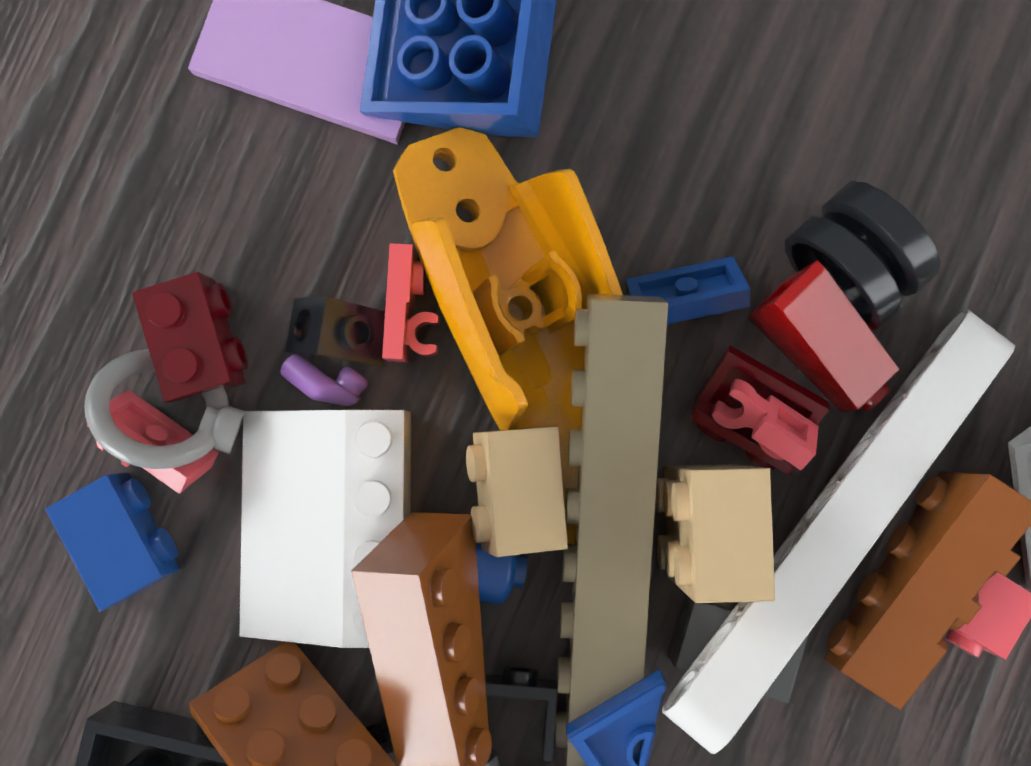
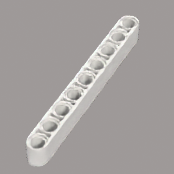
M969 309L961 312L945 327L774 554L775 601L738 602L672 690L663 705V714L711 754L719 752L740 729L1010 358L1015 349V345Z

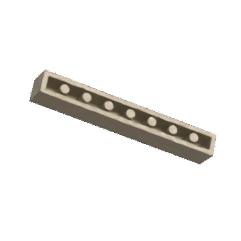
M588 294L587 309L576 308L574 345L585 346L584 370H573L571 406L582 407L581 430L570 429L568 466H579L578 489L567 488L566 524L576 525L575 546H568V549H563V582H573L572 602H561L560 638H570L569 657H558L557 693L567 694L566 711H556L554 732L555 748H565L566 766H587L566 736V725L644 679L668 302L661 297Z

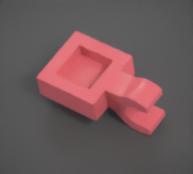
M735 379L729 395L743 404L741 408H730L719 400L714 405L712 417L718 424L729 429L752 428L751 438L758 442L766 454L776 460H786L799 470H802L816 455L819 426L773 395H770L765 400L756 393L749 383L743 380Z

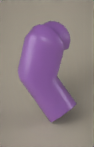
M294 354L287 358L280 371L287 381L312 400L348 407L361 400L359 395L368 385L367 379L349 366L342 368L335 380L324 374L299 354Z

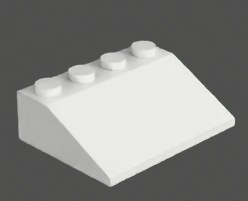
M406 410L245 411L243 417L240 637L339 648H369L351 570L410 514L411 412Z

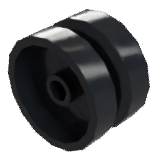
M850 181L822 206V217L812 216L785 240V252L794 270L799 272L818 260L832 276L871 331L878 329L900 309L901 295L910 296L917 293L937 275L941 263L935 244L919 221L902 204L886 192L866 182Z

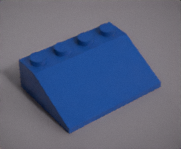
M375 0L360 112L365 116L398 120L448 130L461 127L485 134L486 136L539 137L556 0Z

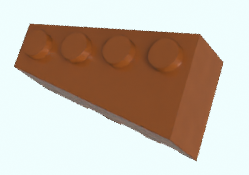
M940 471L938 475L932 476L924 483L916 498V503L919 504L908 524L900 525L891 535L886 547L887 552H889L878 572L870 573L860 585L857 592V600L859 602L848 620L840 621L828 637L827 649L829 650L823 659L899 710L905 706L947 652V643L942 639L948 630H957L965 623L968 625L982 608L978 602V591L985 582L997 572L1006 577L1021 558L1011 549L1028 527H1031V500L990 474Z
M411 512L351 570L397 766H485L490 758L492 739L488 727L476 542L472 532L471 514Z

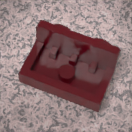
M197 271L132 292L164 402L173 403L224 386L237 387L246 384L243 370L248 368V359L240 339L237 336L232 337L227 316L232 315V305L228 293L221 283L217 284L213 278Z
M729 345L696 395L691 418L697 422L698 428L708 437L719 442H725L727 439L746 450L747 456L758 466L770 468V470L777 468L787 475H792L796 467L786 460H776L766 454L758 442L751 438L752 428L729 429L718 424L712 417L714 405L719 400L730 408L737 409L743 406L739 400L729 395L731 385L735 379L749 383L756 393L765 400L770 395H773L816 425H819L829 411V403L820 396Z

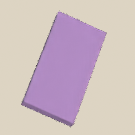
M213 0L188 66L193 75L397 145L406 123L398 120L365 116L360 112L372 16L325 0Z

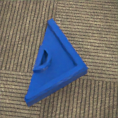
M659 669L566 725V736L587 766L648 765L656 733L655 724L663 693L667 689L665 676Z

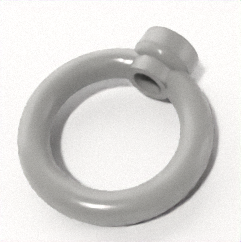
M149 349L132 351L111 360L98 371L88 387L84 411L92 435L114 457L142 468L170 469L181 467L197 461L213 448L230 454L245 413L244 410L229 406L225 388L221 387L202 393L206 403V410L198 431L190 438L172 445L156 446L144 444L128 437L116 426L111 417L110 399L115 388L126 378L145 371H155Z

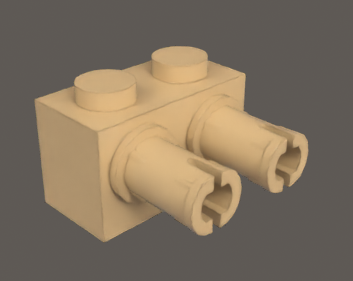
M536 427L473 433L474 445L467 447L466 466L470 481L477 482L478 506H473L471 509L472 532L474 541L481 543L482 551L495 557L568 549L558 427Z

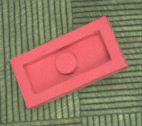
M390 243L382 358L393 363H409V348L421 356L429 357L438 354L437 345L421 344L417 339V332L420 327L427 324L433 326L440 325V318L432 312H420L412 317V309H415L416 295H425L427 275L421 261H418V254L414 246L411 244Z
M130 390L125 391L110 401V414L116 426L128 437L138 442L164 446L182 442L193 436L188 430ZM97 442V447L103 451L104 448ZM212 449L197 461L181 467L143 469L180 494L212 468L219 452ZM121 460L123 466L128 467L130 465Z

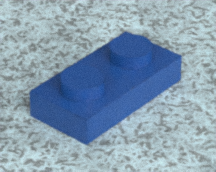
M733 256L625 279L626 295L661 297L668 302L667 325L750 307V287Z

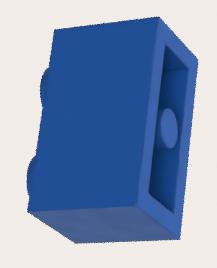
M129 473L106 474L45 508L99 611L120 604L181 570L175 560L178 556V551L172 537L165 529L157 527L148 510L151 507V500L146 489L136 478H131Z

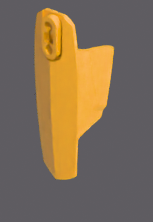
M461 127L410 144L398 160L393 173L410 233L440 310L500 430L558 427L564 507H566L567 488L578 489L579 466H568L570 429L581 430L582 407L571 406L573 370H584L585 346L574 345L576 308L587 309L588 294L623 295L602 235L579 179L573 170L562 169L518 183L485 134ZM443 159L449 165L450 171L439 170L434 165L433 160ZM458 203L461 208L470 212L472 222L468 223L459 219L456 214ZM566 524L568 544L575 545L576 525Z

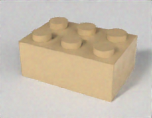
M732 464L664 466V478H657L655 499L657 512L665 513L666 535H658L659 570H666L667 577L695 603L775 601L770 468Z

